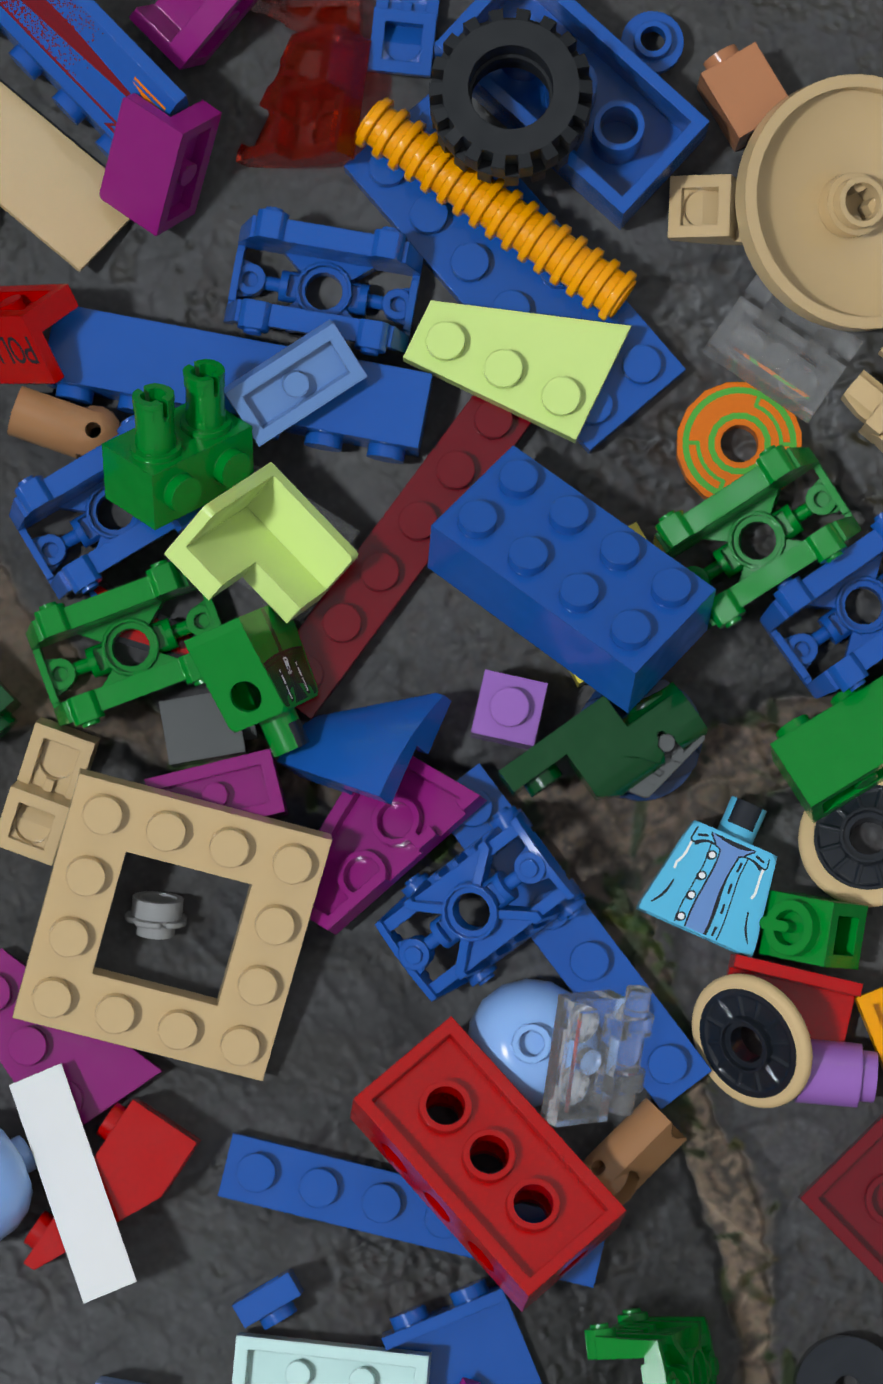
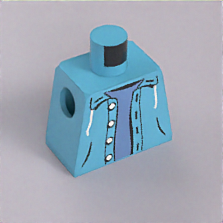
M731 796L717 829L693 820L640 898L636 909L736 954L752 957L760 931L759 922L764 915L777 861L776 855L753 845L767 811L750 802Z

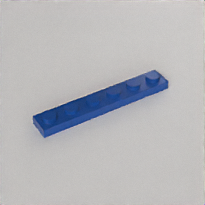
M480 763L456 781L487 800L484 805L452 832V835L463 849H466L492 829L489 823L494 820L493 815L505 806H508V808L512 807ZM520 837L493 856L489 878L498 871H503L507 875L514 871L515 860L526 846ZM550 878L534 884L523 882L517 886L519 891L518 898L508 905L533 907L555 891L557 887ZM585 903L582 906L584 910L571 920L565 918L560 921L559 918H556L533 935L531 939L653 1101L662 1109L712 1070Z
M237 1132L233 1133L218 1192L219 1197L474 1259L397 1171ZM524 1202L514 1206L517 1215L526 1222L539 1223L546 1219L545 1213L539 1206ZM605 1240L559 1280L594 1288Z

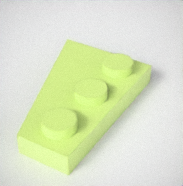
M431 300L403 356V362L424 372L432 373L433 376L576 443L630 332L631 326Z

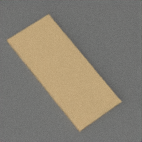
M0 81V207L78 272H81L131 219L100 198L99 192L105 168Z

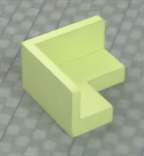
M272 462L207 503L164 553L208 600H211L243 577L286 623H289L318 602L358 557L355 548Z

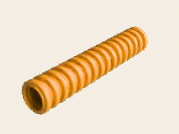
M386 97L383 100H379L370 109L355 134L357 146L364 148L368 145L373 148L371 154L377 160L382 157L389 160L388 168L392 171L401 168L405 171L404 179L411 183L416 179L421 183L420 191L425 194L431 191L436 193V202L441 206L446 203L453 205L452 213L457 217L463 214L469 217L468 225L474 229L481 225L486 229L484 234L486 238L492 240L497 237L502 240L501 248L506 252L512 248L518 252L517 260L521 263L530 260L534 263L533 271L538 275L544 271L551 275L549 283L554 286L560 283L567 287L565 294L571 298L576 294L582 297V306L586 309H590L592 306L600 310L598 317L601 320L605 321L609 317L612 318L634 289L637 283L635 281L637 273L629 270L627 273L619 269L621 262L616 258L610 262L604 259L605 251L602 248L590 249L587 246L588 239L585 236L581 235L576 239L571 235V226L568 224H564L561 227L554 223L556 220L554 214L548 212L543 215L538 212L540 204L534 200L529 204L522 200L523 192L519 189L513 192L506 189L507 186H504L505 179L498 178L496 181L492 179L490 184L478 180L477 171L470 167L466 172L461 170L454 164V155L450 151L447 153L443 151L438 142L437 131L430 135L426 132L427 125L425 122L418 120L413 123L409 120L411 115L408 110L404 108L398 112L393 108L394 100Z

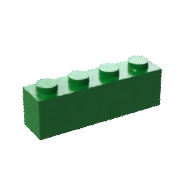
M883 676L866 686L864 684L853 692L849 689L844 693L839 691L830 701L832 707L812 719L807 714L792 719L777 731V740L770 743L773 762L813 823L883 781Z

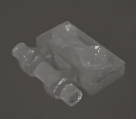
M756 274L745 292L764 304V308L761 310L740 296L710 338L702 353L806 423H809L846 368V366L826 353L828 349H831L850 362L864 341L849 331L826 328L797 315L783 305ZM783 317L813 338L810 342L780 323L779 320Z
M628 985L625 997L610 989L558 995L541 1116L554 1127L604 1122L608 1119V1112L620 1116L633 1114L636 1094L643 1091L646 1070L640 1066L644 1039L652 1036L654 1014L649 1012L652 994L650 988L641 985Z

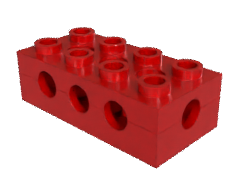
M452 1016L353 1098L350 1119L521 1312L528 1308L619 1227L627 1211ZM436 1106H445L452 1109L457 1114L459 1120L449 1125L439 1124L431 1119L427 1111ZM478 1154H489L500 1162L502 1170L493 1174L483 1173L474 1167L471 1158ZM522 1202L534 1203L543 1210L546 1219L539 1223L526 1222L517 1215L514 1206Z

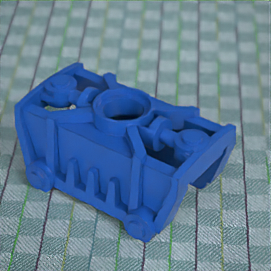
M271 206L259 209L257 216L253 215L241 226L228 304L224 317L225 324L233 325L238 323L237 327L239 329H242L246 334L261 336V333L266 334L269 331L273 332L274 329L285 330L290 333L307 334L330 319L334 322L344 340L355 342L354 348L360 350L362 354L378 356V354L385 353L386 348L399 352V354H405L410 341L423 267V257L410 242L405 241L406 235L401 233L399 229L384 226L382 229H376L374 234L290 220V215L285 213L283 209ZM247 248L284 254L299 273L283 270L281 278L265 276L260 266L245 260ZM375 271L412 276L410 288L393 289L388 291L385 296L370 294V285L356 282ZM318 277H331L341 285L342 297L335 307L328 310H320L308 302L306 290L308 285ZM264 290L278 292V301L292 304L282 306L245 297H256ZM367 308L383 310L386 318L403 326V332L388 323L353 318L349 313L365 316Z
M134 415L120 423L121 426L117 429V436L135 428ZM101 444L46 478H43L42 475H31L19 482L18 487L14 490L17 497L13 499L9 517L56 596L61 600L71 591L75 595L91 592L99 586L98 583L103 579L101 574L103 571L116 566L130 555L138 553L142 548L154 541H158L174 529L180 534L204 506L157 530L152 529L134 516L126 527L119 530H110L104 527L98 518V509L106 499ZM58 510L83 513L70 521L73 530L61 537L47 534L32 538L27 528ZM79 542H82L85 548L98 542L96 549L67 564L54 576L53 572L65 561L69 548Z
M883 512L874 518L875 522L870 526L872 531L842 551L844 554L840 558L829 564L825 563L804 579H801L800 576L794 579L789 577L776 587L778 590L773 594L776 599L760 617V623L814 699L823 697L838 689H841L843 693L848 689L853 692L866 682L864 678L870 675L867 670L883 659V573L877 577L883 555ZM867 589L878 597L881 611L879 617L874 622L859 624L848 617L845 610V601L852 591ZM805 608L830 610L818 618L821 628L811 635L799 633L783 638L776 629ZM849 636L844 658L812 680L806 669L815 660L818 647L829 639L833 644L837 645Z
M515 805L511 808L505 806L493 815L494 820L489 823L492 827L490 831L429 876L427 872L422 875L417 873L404 883L406 887L401 890L405 896L375 923L376 928L394 955L431 1002L468 983L472 987L477 983L480 986L495 976L493 972L498 969L495 965L498 961L556 918H559L560 921L565 918L571 920L584 910L582 906L587 903L584 899L586 895L573 878L569 880L566 877L565 871L536 832L532 831L531 827L534 825L521 808L517 809ZM520 837L526 846L515 860L514 871L509 875L503 871H498L489 878L493 856ZM550 878L557 887L555 891L533 907L508 905L518 898L519 891L517 886L523 882L534 884ZM475 893L486 900L490 911L486 925L473 926L462 918L459 912V902L463 894ZM419 912L441 914L430 922L432 933L426 937L415 935L403 939L395 931L396 928ZM460 941L456 964L432 981L426 968L434 959L435 948L440 944L445 948H451Z

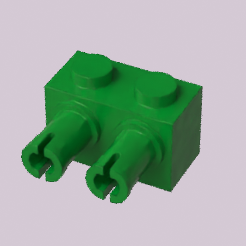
M201 359L194 361V367L188 364L183 368L186 403L176 408L174 406V390L167 385L151 383L143 386L144 392L139 388L132 393L135 428L102 443L105 498L154 530L206 505L254 473L252 426L225 409V368L218 361Z

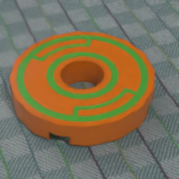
M726 382L704 391L686 409L677 430L676 460L685 481L706 500L757 467L755 462L760 457L759 454L768 447L783 445L785 450L789 447H802V431L793 409L775 391L753 382ZM732 429L748 431L756 441V454L745 462H735L728 459L721 449V438L727 431Z

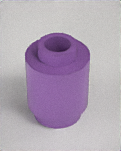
M811 1039L813 1052L811 1074L806 1086L794 1101L796 1103L857 1108L859 1102L873 1103L878 1081V1052L863 1050L862 1043Z

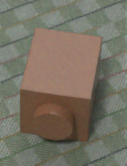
M756 42L740 51L735 44H732L710 56L703 63L706 70L700 73L697 85L699 94L734 152L747 146L754 130L766 114L788 96Z

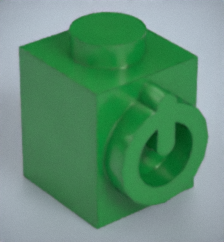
M769 890L764 915L759 922L762 935L759 954L821 967L858 970L868 906L803 893Z

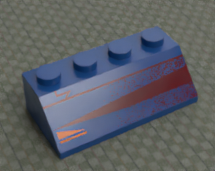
M0 0V32L15 46L8 52L9 56L33 81L42 74L58 90L51 98L74 124L78 126L86 119L101 135L95 141V144L107 158L124 97L136 93L170 117L190 107L186 94L94 0Z

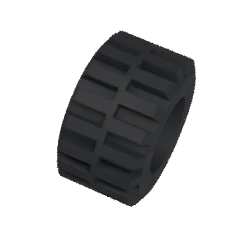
M503 8L488 11V21L480 24L474 16L463 23V33L457 37L451 33L443 43V54L441 57H435L431 68L432 80L429 83L430 115L433 129L436 128L440 146L445 153L450 151L454 155V164L461 170L466 172L470 167L477 171L478 180L490 184L492 177L505 178L504 186H518L519 178L530 176L532 183L545 179L546 170L554 167L558 171L568 162L569 153L572 150H578L584 139L585 128L589 124L593 88L592 80L589 79L590 66L585 53L578 54L576 50L577 40L569 31L563 35L556 31L557 22L544 15L540 23L530 20L531 10L517 8L516 18H504ZM519 68L532 73L542 81L549 92V105L545 113L528 126L518 129L499 128L486 122L475 111L472 104L473 89L484 76L495 70Z

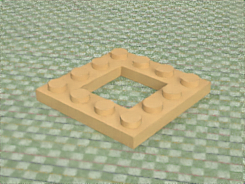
M80 768L12 1018L263 1081L332 843V835L323 831ZM126 852L250 884L218 998L94 967Z

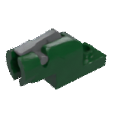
M673 682L662 690L641 699L629 713L622 717L618 715L607 698L602 696L499 770L498 776L513 797L523 789H526L530 796L534 797L563 776L557 765L566 760L595 800L621 797L627 792L642 798H649L704 742L705 735L709 731L689 700Z

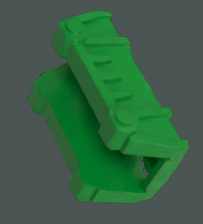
M783 445L768 447L759 454L760 457L755 462L757 467L686 513L682 510L677 512L674 510L662 516L659 519V523L655 526L658 533L654 535L653 545L673 559L701 540L726 542V544L712 552L716 560L704 568L698 566L686 567L711 586L712 579L723 572L730 579L742 571L738 583L714 597L708 629L714 625H717L719 629L725 626L727 629L742 620L741 616L746 613L744 606L815 560H818L820 564L825 562L829 564L837 560L844 554L842 551L847 548L845 541L863 531L809 447H789L786 450ZM814 468L819 479L808 490L806 502L794 510L786 504L775 511L781 489ZM841 512L845 517L825 525L803 541L790 540L805 530L801 522L813 514L828 516ZM755 523L769 525L776 535V545L773 552L763 559L749 558L741 547L743 532Z
M168 559L150 565L151 569L145 572L146 577L72 605L65 607L64 603L57 604L54 601L40 606L39 611L34 613L35 620L31 621L25 634L33 651L59 725L62 726L74 722L75 727L82 726L85 729L99 724L100 719L106 716L104 710L184 680H186L187 685L194 684L195 687L205 684L189 653L179 658L163 653L179 647L177 638L191 633L197 636L222 625L213 598L208 600L202 594L204 600L189 611L185 621L171 625L170 620L165 618L153 623L166 601L198 590L171 561L168 562ZM125 631H141L149 640V654L144 662L139 665H123L115 656V641ZM75 635L101 642L84 649L86 658L73 663L62 658L45 659L42 651L43 647ZM92 671L94 677L98 678L110 673L102 687L61 702L59 696L75 685L79 675Z
M641 1308L623 1309L622 1313L617 1315L618 1323L609 1326L608 1322L590 1324V1328L584 1330L587 1359L644 1358V1363L641 1364L643 1384H717L719 1362L714 1354L712 1339L705 1316H648V1311H641Z

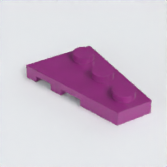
M412 756L391 805L355 792L352 795L342 792L319 831L332 835V843L310 920L337 935L484 805L487 800Z
M5 948L0 949V1062L14 1083L62 1063L84 1126L164 1071L149 1058L133 1048L12 1018L26 964Z

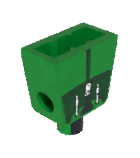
M266 605L184 641L189 654L230 730L236 733L259 723L274 757L310 742L295 707L318 696V687L294 620L286 623L269 605Z

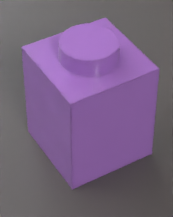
M485 669L471 729V738L525 750L533 747L548 683Z

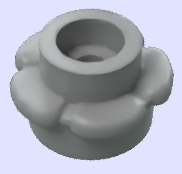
M143 891L133 894L132 910L127 911L124 916L128 923H135L137 926L136 934L147 939H171L175 936V929L182 928L187 924V915L183 913L184 898L169 892Z

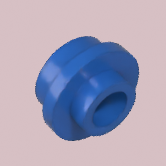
M647 11L633 17L625 26L621 37V42L657 74L665 73L673 68L679 61L684 47V37L678 23L669 15L658 11ZM648 32H656L662 36L665 44L657 51H649L641 43L642 36Z

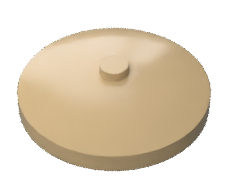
M849 74L829 77L805 86L780 101L766 114L750 137L742 155L736 181L735 208L739 234L747 257L760 280L783 305L797 315L820 326L840 331L862 332L883 328V78L874 75Z

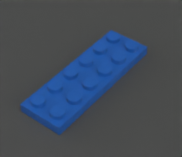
M428 94L409 110L411 115L409 120L413 123L418 120L425 122L427 125L426 132L431 135L433 132H436V128L433 129ZM367 145L344 165L346 174L390 225L406 235L405 241L410 242L421 254L423 263L459 304L631 326L630 332L577 439L588 454L685 373V367L627 301L623 303L612 318L609 317L603 321L598 317L600 310L592 306L590 309H586L582 306V297L577 294L573 298L566 295L567 287L560 283L554 286L549 283L551 275L544 271L538 275L533 271L534 263L530 260L521 263L517 260L518 252L513 248L508 252L501 248L502 240L497 237L492 240L484 236L486 229L481 225L475 229L468 225L469 217L463 214L460 217L452 213L453 205L446 203L441 206L436 202V193L433 191L428 194L420 191L421 183L416 179L411 183L404 179L405 171L401 168L396 171L388 168L389 160L382 157L379 160L374 158L371 154L373 148ZM492 177V179L495 180V181L499 178V177ZM519 178L518 186L506 187L510 192L516 189L523 192L522 200L527 204L533 200L540 204L538 212L545 215L549 212L521 178ZM555 220L554 223L561 227V224Z

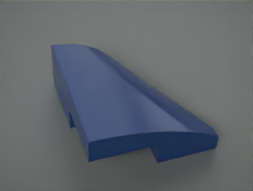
M432 693L319 715L303 725L310 742L280 755L277 762L303 779L349 795L355 792L391 805L414 751L417 750L429 754L451 700L445 695Z

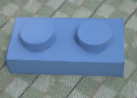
M329 319L224 387V394L240 419L252 426L253 439L260 447L365 379L367 375L334 322Z

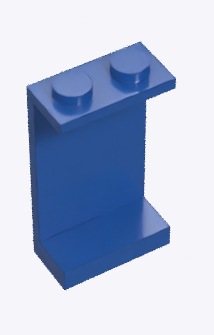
M485 1278L451 1291L449 1295L452 1304L429 1313L425 1303L393 1315L389 1318L393 1328L382 1332L381 1339L386 1351L394 1348L432 1353L429 1384H459L463 1377L481 1382V1384H542L505 1292L498 1284L488 1288Z

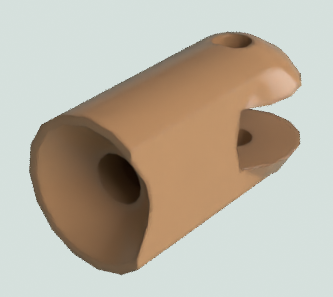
M21 386L11 412L7 433L9 436L78 459L102 443L117 436V429L121 424L115 414L103 406L92 405L82 407ZM94 430H101L98 437L90 438Z
M645 1098L583 1162L623 1205L632 1198L636 1190L687 1138L649 1099Z

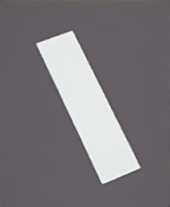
M62 1063L9 1085L83 1304L137 1282Z

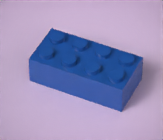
M475 0L434 43L435 57L442 56L443 43L451 33L457 37L463 33L464 22L475 16L479 24L488 21V11L502 8L504 18H516L517 8L531 10L530 20L539 23L545 15L557 22L556 31L559 34L563 35L569 31L577 40L576 50L579 55L585 53L590 66L589 79L592 80L593 95L589 124L585 128L584 139L578 150H572L569 153L568 162L558 171L554 167L551 168L621 230L705 139L710 121L576 0ZM502 68L487 74L477 83L472 92V97L507 129H518L534 123L545 113L549 105V92L542 81L532 73L519 68Z
M514 445L431 525L428 568L626 713H629L708 629L716 592L713 586Z

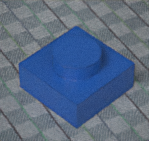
M289 1268L235 1300L232 1307L244 1328L259 1320L264 1330L298 1311L293 1300L303 1293L304 1288L293 1269Z

